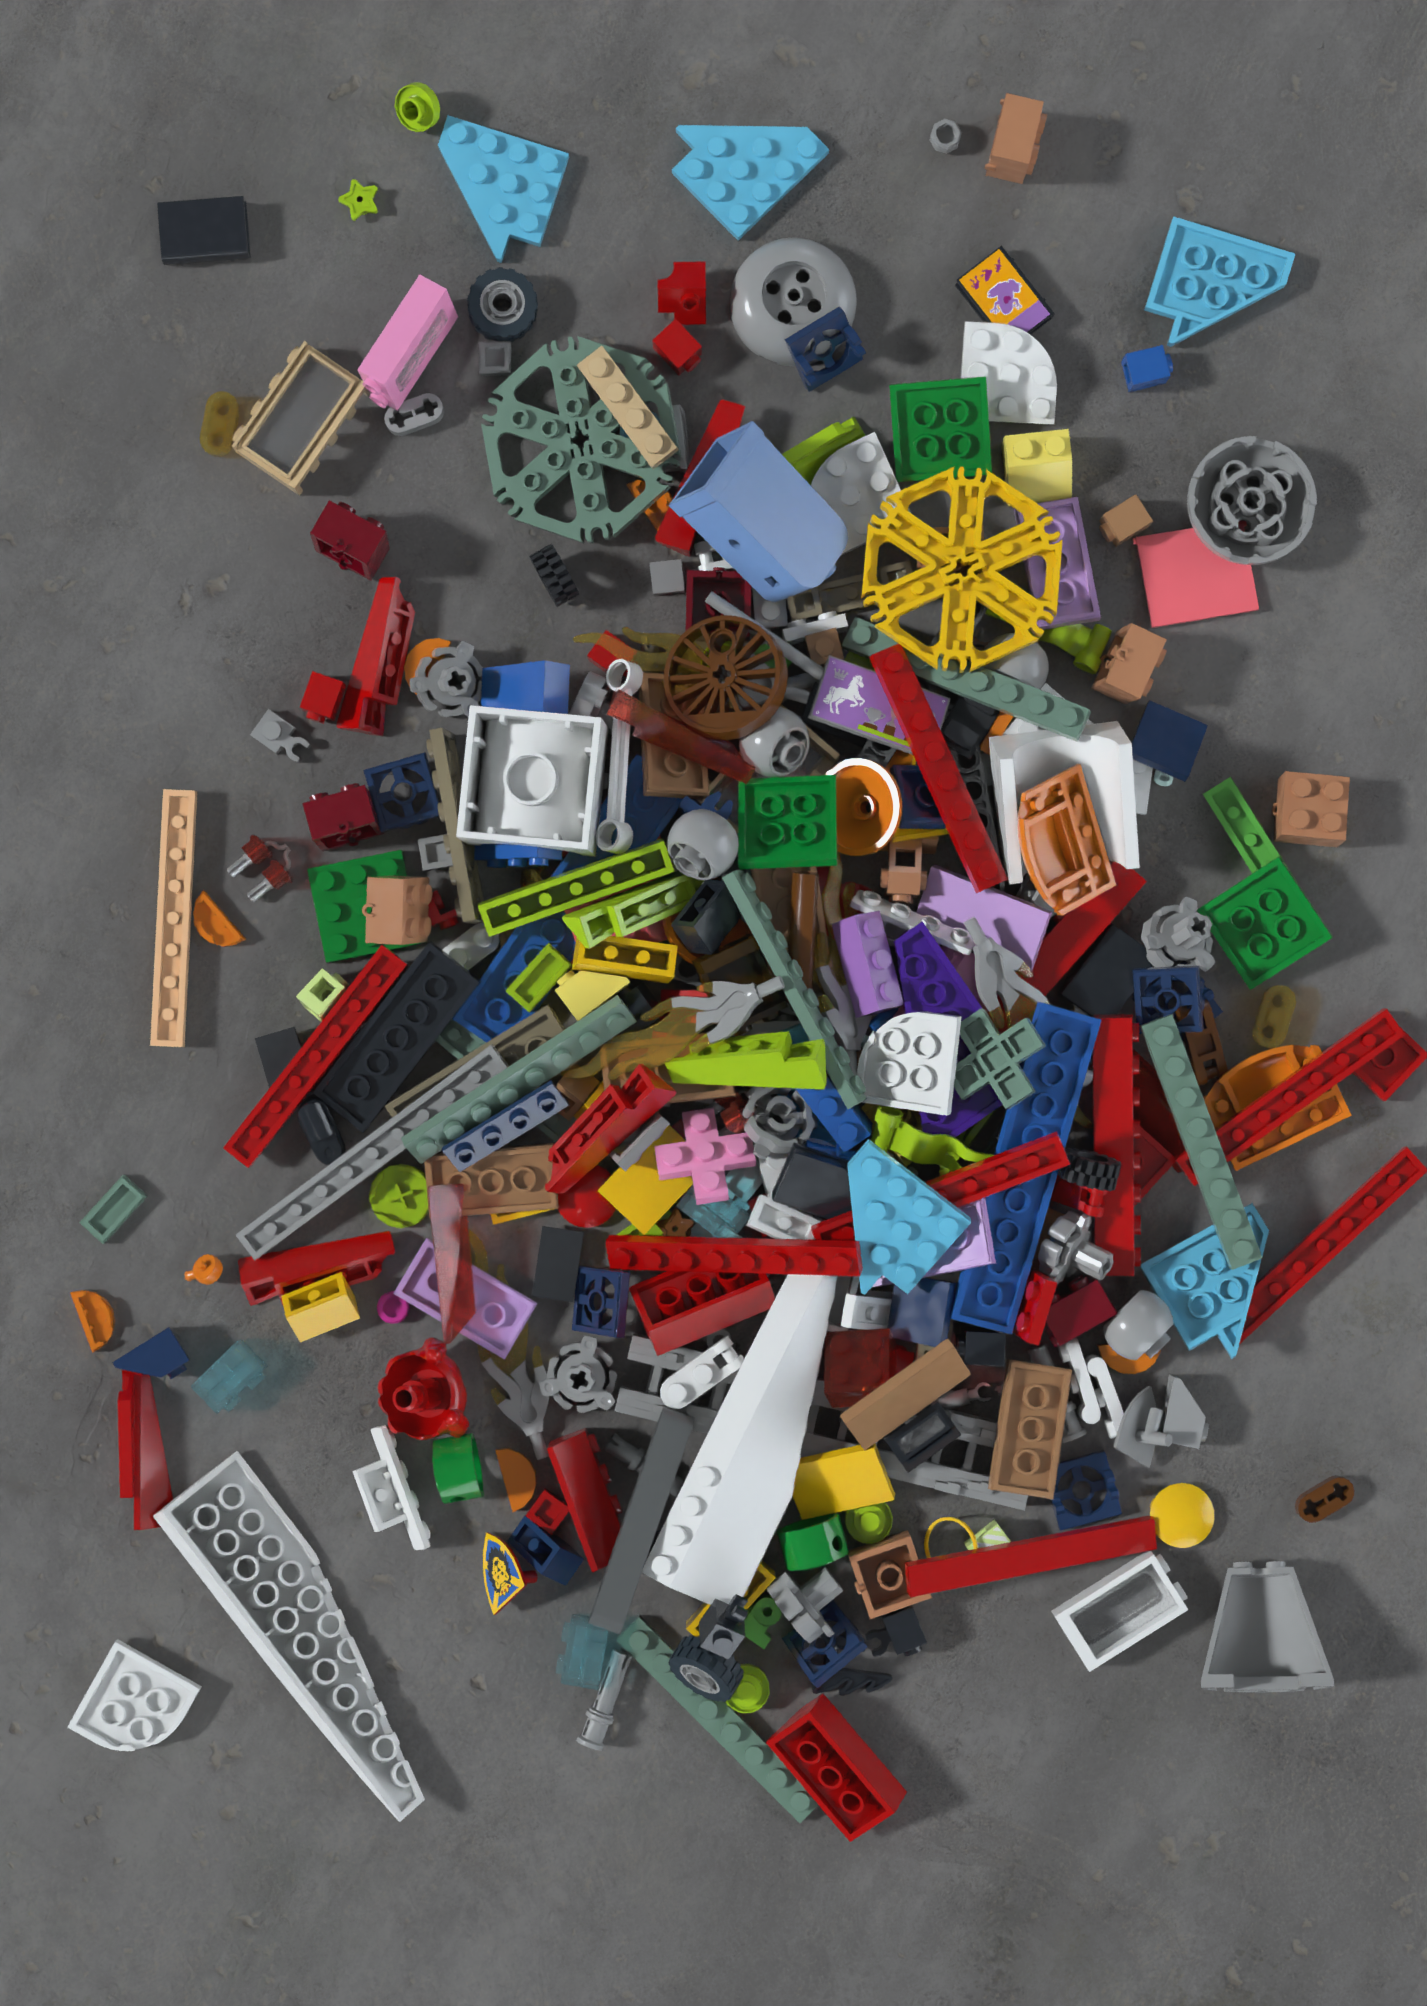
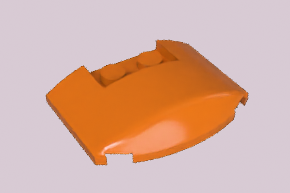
M1076 764L1021 794L1018 812V838L1023 861L1038 893L1054 909L1057 915L1063 916L1116 886L1081 764Z
M1300 1045L1275 1047L1252 1055L1229 1069L1216 1081L1208 1095L1204 1097L1214 1128L1219 1127L1322 1052L1320 1047L1317 1045H1310V1047ZM1338 1085L1333 1086L1233 1158L1230 1162L1234 1171H1238L1352 1116Z

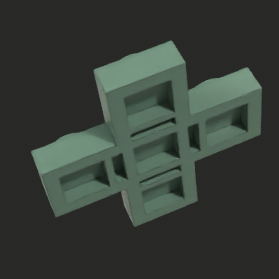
M983 1008L961 1021L960 1036L971 1052L969 1056L956 1064L954 1088L961 1099H967L990 1084L1005 1109L1009 1110L1036 1092L1019 1065L1046 1047L1029 1018H1024L1002 1034L999 1033Z

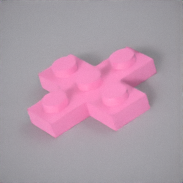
M714 1108L682 1112L686 1141L654 1146L659 1181L692 1176L696 1205L729 1200L725 1171L756 1166L752 1140L746 1132L718 1136Z

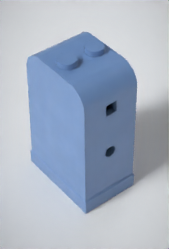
M754 421L716 438L669 504V507L679 517H683L764 599L771 602H778L819 586L835 572L837 568L835 563L848 542V532L843 520L764 436V432Z

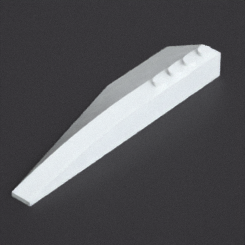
M818 1217V1219H817V1220H819L820 1222L825 1221L824 1219H822V1218H820V1217ZM787 1275L643 1567V1574L669 1588L710 1605L715 1598L729 1604L736 1594L744 1597L793 1496L795 1476L801 1458L802 1443L808 1425L809 1410L813 1401L823 1353L822 1348L827 1335L828 1320L835 1297L838 1276Z
M236 1451L159 1510L153 1517L311 1720L385 1807L401 1822L425 1799L409 1762L405 1760L401 1752L397 1735L392 1731L386 1718L387 1713L382 1701L379 1702L373 1688L374 1683L355 1640L350 1636L344 1623L346 1620L341 1609H338L332 1596V1588L328 1579H325L321 1571L320 1561L309 1543L239 1452Z

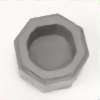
M944 118L934 124L929 140L936 151L947 154L958 148L962 132L957 122Z

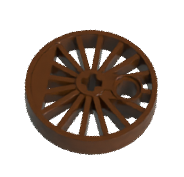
M731 615L707 618L686 630L672 647L664 669L665 693L670 706L678 718L695 733L715 740H732L747 736L770 720L781 705L788 679L786 660L776 640L754 622ZM729 627H739L736 635L729 630ZM748 631L756 632L757 634L744 647L743 643ZM702 635L709 648V657L693 643ZM766 640L770 649L750 658ZM732 641L731 648L721 653L722 645L725 642ZM689 648L709 667L683 659L682 656ZM773 658L775 660V668L751 670ZM679 665L702 674L676 675ZM775 678L772 689L747 681ZM696 684L678 694L675 692V685ZM743 688L769 697L761 707ZM737 694L755 710L743 711ZM699 695L683 713L680 704ZM729 698L735 712H729ZM708 703L704 714H698L699 711ZM720 703V713H716V710Z

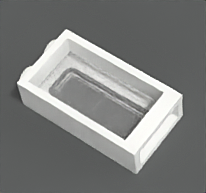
M1151 1551L1142 1553L1051 1611L1089 1672L1188 1610L1183 1602L1188 1597L1178 1582L1172 1584L1166 1573L1171 1570L1161 1554L1155 1557Z

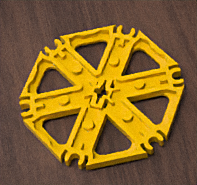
M960 466L957 480L954 479V467L887 496V502L882 501L880 509L885 511L888 516L885 519H880L872 515L870 520L872 525L868 522L861 599L867 595L874 594L867 597L863 605L864 607L870 605H877L880 611L871 615V622H878L883 617L885 618L883 622L875 624V628L933 668L938 669V658L940 656L943 658L941 663L942 671H947L948 662L955 659L960 663L959 673H963L967 666L966 659H969L970 673L1038 642L1039 638L1037 637L1041 638L1045 632L1037 626L1038 620H1045L1049 624L1053 622V615L1056 616L1063 540L1055 544H1049L1056 542L1061 535L1059 531L1053 534L1045 532L1044 527L1053 522L1052 516H1047L1049 511L987 469L985 472L986 480L983 483L981 482V468H977L975 478L969 480L964 476V467ZM938 491L948 493L951 498L948 538L908 512L909 505ZM997 496L1022 513L1024 517L1023 523L981 541L985 498ZM1047 516L1041 521L1038 520L1040 517ZM883 543H892L926 567L886 585H882L876 577L879 547ZM1040 556L1046 562L1044 594L1036 599L998 572L1030 557ZM957 562H961L963 566L971 565L967 570V576L963 577L961 573L952 574L956 570ZM943 597L940 637L936 645L927 646L899 626V618L902 615ZM976 601L1010 623L1015 629V635L1011 639L987 650H977L973 646Z

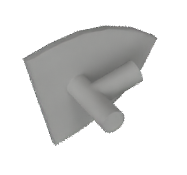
M1151 1386L1139 1392L1127 1407L1114 1443L1115 1449L1148 1468L1151 1465L1155 1445L1169 1447L1172 1444L1171 1434L1158 1432L1163 1411L1156 1408Z

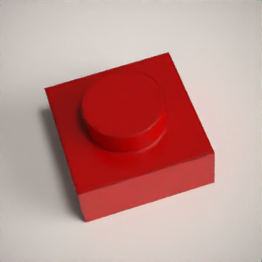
M545 1488L527 1512L526 1517L552 1535L569 1512V1508L564 1501Z

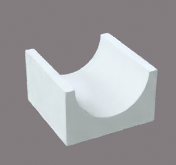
M470 705L456 837L468 845H524L596 857V831L600 820L609 728L601 717Z
M1118 721L1085 725L1078 742L1048 730L989 737L997 843L1001 864L1010 884L1023 883V876L1027 873L1018 838V812L1021 794L1076 764H1081L1108 859L1123 865L1126 869L1140 868L1132 743Z

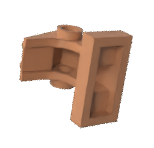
M938 835L893 843L891 839L886 846L879 850L888 852V869L881 868L880 888H885L884 897H889V902L913 904V898L916 899L920 895V890H926L927 871H921L922 854L936 853ZM896 852L913 853V867L895 866Z

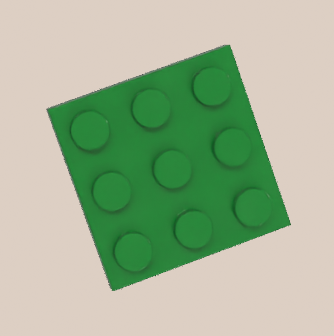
M986 376L889 384L897 482L925 480L954 467L953 475L955 478L960 466L964 467L965 477L975 476L977 468H981L982 475H985L986 469L992 473Z
M836 775L739 779V869L837 866Z
M402 850L307 869L326 963L375 954L381 945H385L390 950H396L421 944L365 943L366 916L362 913V907L367 904V877L408 876ZM371 907L366 909L367 913H372Z
M1279 856L1197 910L1199 914L1208 916L1212 923L1210 931L1250 990L1333 938Z

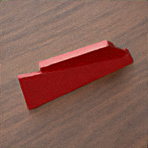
M727 400L719 401L676 494L716 438L740 427L746 406ZM669 507L657 531L655 540L659 544L680 554L691 557L697 531L683 517H679Z
M382 577L379 579L336 726L339 729L383 736L385 705H397L415 616L411 602L404 600L399 589L401 580L398 577Z
M639 1064L622 1088L618 1085L610 1084L549 1149L548 1161L553 1163L551 1180L545 1183L546 1191L558 1194L566 1193L676 1095L675 1089L644 1064Z
M385 1231L266 1253L256 1260L252 1256L240 1258L238 1260L241 1286L250 1306L279 1295L282 1302V1295L339 1272H342L348 1285L351 1286L376 1278L382 1271L384 1259L388 1255H394L395 1247L391 1232Z
M122 1370V1391H119L117 1400L120 1498L134 1497V1530L158 1528L161 1526L153 1515L173 1500L151 1376Z

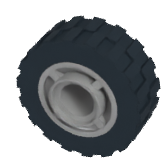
M497 267L495 270L489 269L485 271V274L479 275L476 278V282L471 285L467 298L471 324H474L475 330L479 334L484 335L485 339L489 341L514 342L517 338L521 339L527 331L531 330L533 322L537 318V294L534 292L533 284L526 279L525 275L515 272V269ZM499 299H506L512 306L508 311L500 312L494 308V303Z
M694 1635L683 1637L668 1662L670 1670L675 1674V1677L687 1688L702 1695L704 1698L717 1702L730 1700L744 1676L742 1675L744 1672L740 1667L741 1665L733 1656L728 1660L701 1648L700 1637H695Z

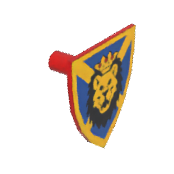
M489 1532L486 1533L483 1549L484 1583L492 1613L496 1615L527 1584L536 1583L538 1575L535 1570L522 1571L513 1550L500 1537Z

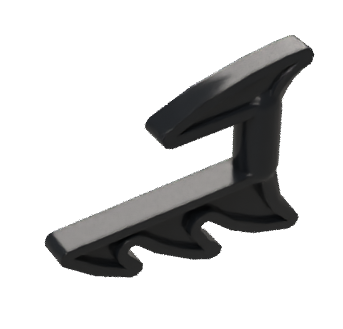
M822 1634L820 1637L827 1646L830 1642V1637ZM841 1634L836 1638L834 1646L837 1653L838 1649L844 1650L846 1645V1636ZM826 1654L824 1657L823 1665H826L828 1662H830ZM842 1668L819 1688L814 1686L812 1692L814 1694L827 1692L848 1681L839 1690V1695L844 1696L871 1681L865 1688L866 1692L870 1693L882 1688L891 1682L893 1678L891 1674Z

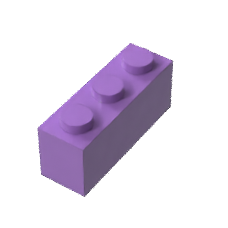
M880 911L853 915L833 923L832 928L856 1018L883 1013L903 1006L904 1002Z

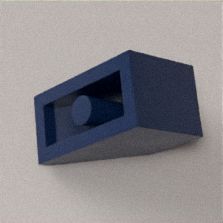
M168 1327L112 1363L118 1369L160 1378L168 1374L170 1379H173L187 1370L185 1363L190 1361L171 1328Z
M526 1515L507 1540L541 1575L565 1586L584 1560L567 1542L554 1533L550 1535L526 1517Z

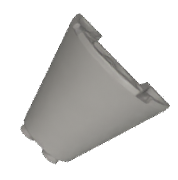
M1282 1561L1266 1562V1568L1261 1569L1253 1568L1252 1562L1233 1563V1568L1227 1569L1201 1678V1689L1217 1691V1688H1224V1692L1265 1693L1304 1691L1307 1687H1313V1690L1334 1687V1678L1294 1567H1286L1285 1562Z

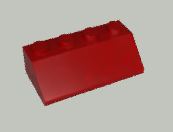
M666 1271L629 1287L631 1296L657 1356L769 1310L775 1300L767 1275L758 1273Z
M587 1428L551 1440L547 1451L591 1571L595 1572L608 1565L622 1525L618 1514L622 1513L623 1509L617 1494L611 1496L607 1483L612 1482L606 1464L600 1465L596 1453L601 1450L594 1433L589 1435Z
M824 1693L799 1709L766 1742L849 1842L894 1814L907 1794L904 1787Z

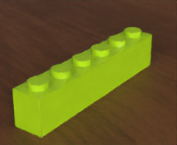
M661 838L627 850L623 854H616L479 902L478 908L490 937L675 871L664 840Z

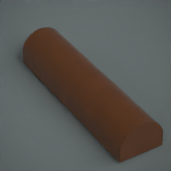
M794 871L792 872L788 954L792 960H796L803 971V977L801 978L807 989L813 990L819 874L818 872ZM785 995V1001L787 1003H790Z

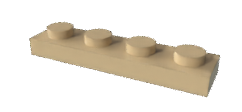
M602 345L577 364L579 370L652 469L658 467L679 450Z

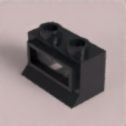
M936 1399L883 1438L907 1473H909L961 1436V1433Z

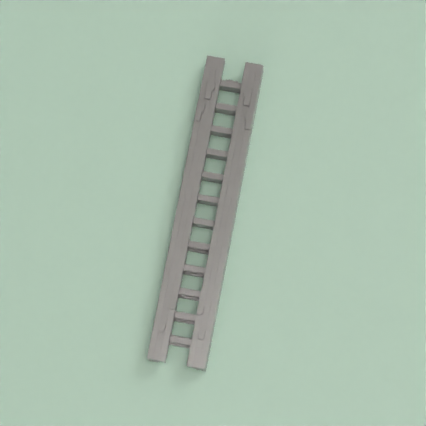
M633 1333L627 1359L652 1365L646 1392L620 1386L614 1411L658 1422L663 1407H667L660 1395H658L664 1368L678 1371L706 1350L683 1345L657 1356L648 1336ZM721 1354L713 1358L719 1368L727 1364ZM739 1369L713 1386L708 1407L689 1403L681 1409L673 1410L695 1417L692 1430L708 1434L721 1408L727 1383H733ZM817 1377L813 1401L807 1420L806 1434L802 1443L801 1457L860 1445L859 1443L845 1440L848 1427L841 1417L835 1438L813 1433L819 1406L840 1410L842 1414L863 1399L862 1388ZM943 1408L961 1433V1436L957 1439L966 1441L960 1468L939 1463L942 1453L941 1449L931 1456L929 1460L924 1461L907 1473L894 1452L878 1448L889 1478L1025 1511L1028 1495L988 1489L990 1475L971 1471L976 1445L980 1444L994 1448L998 1423L996 1420ZM935 1414L916 1429L936 1433L945 1425L938 1415ZM913 1431L900 1440L899 1447L905 1455L909 1451Z

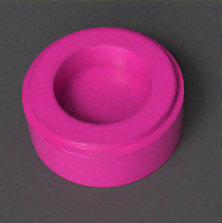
M394 1291L382 1295L377 1303L379 1317L390 1324L403 1321L410 1311V1303L393 1294Z

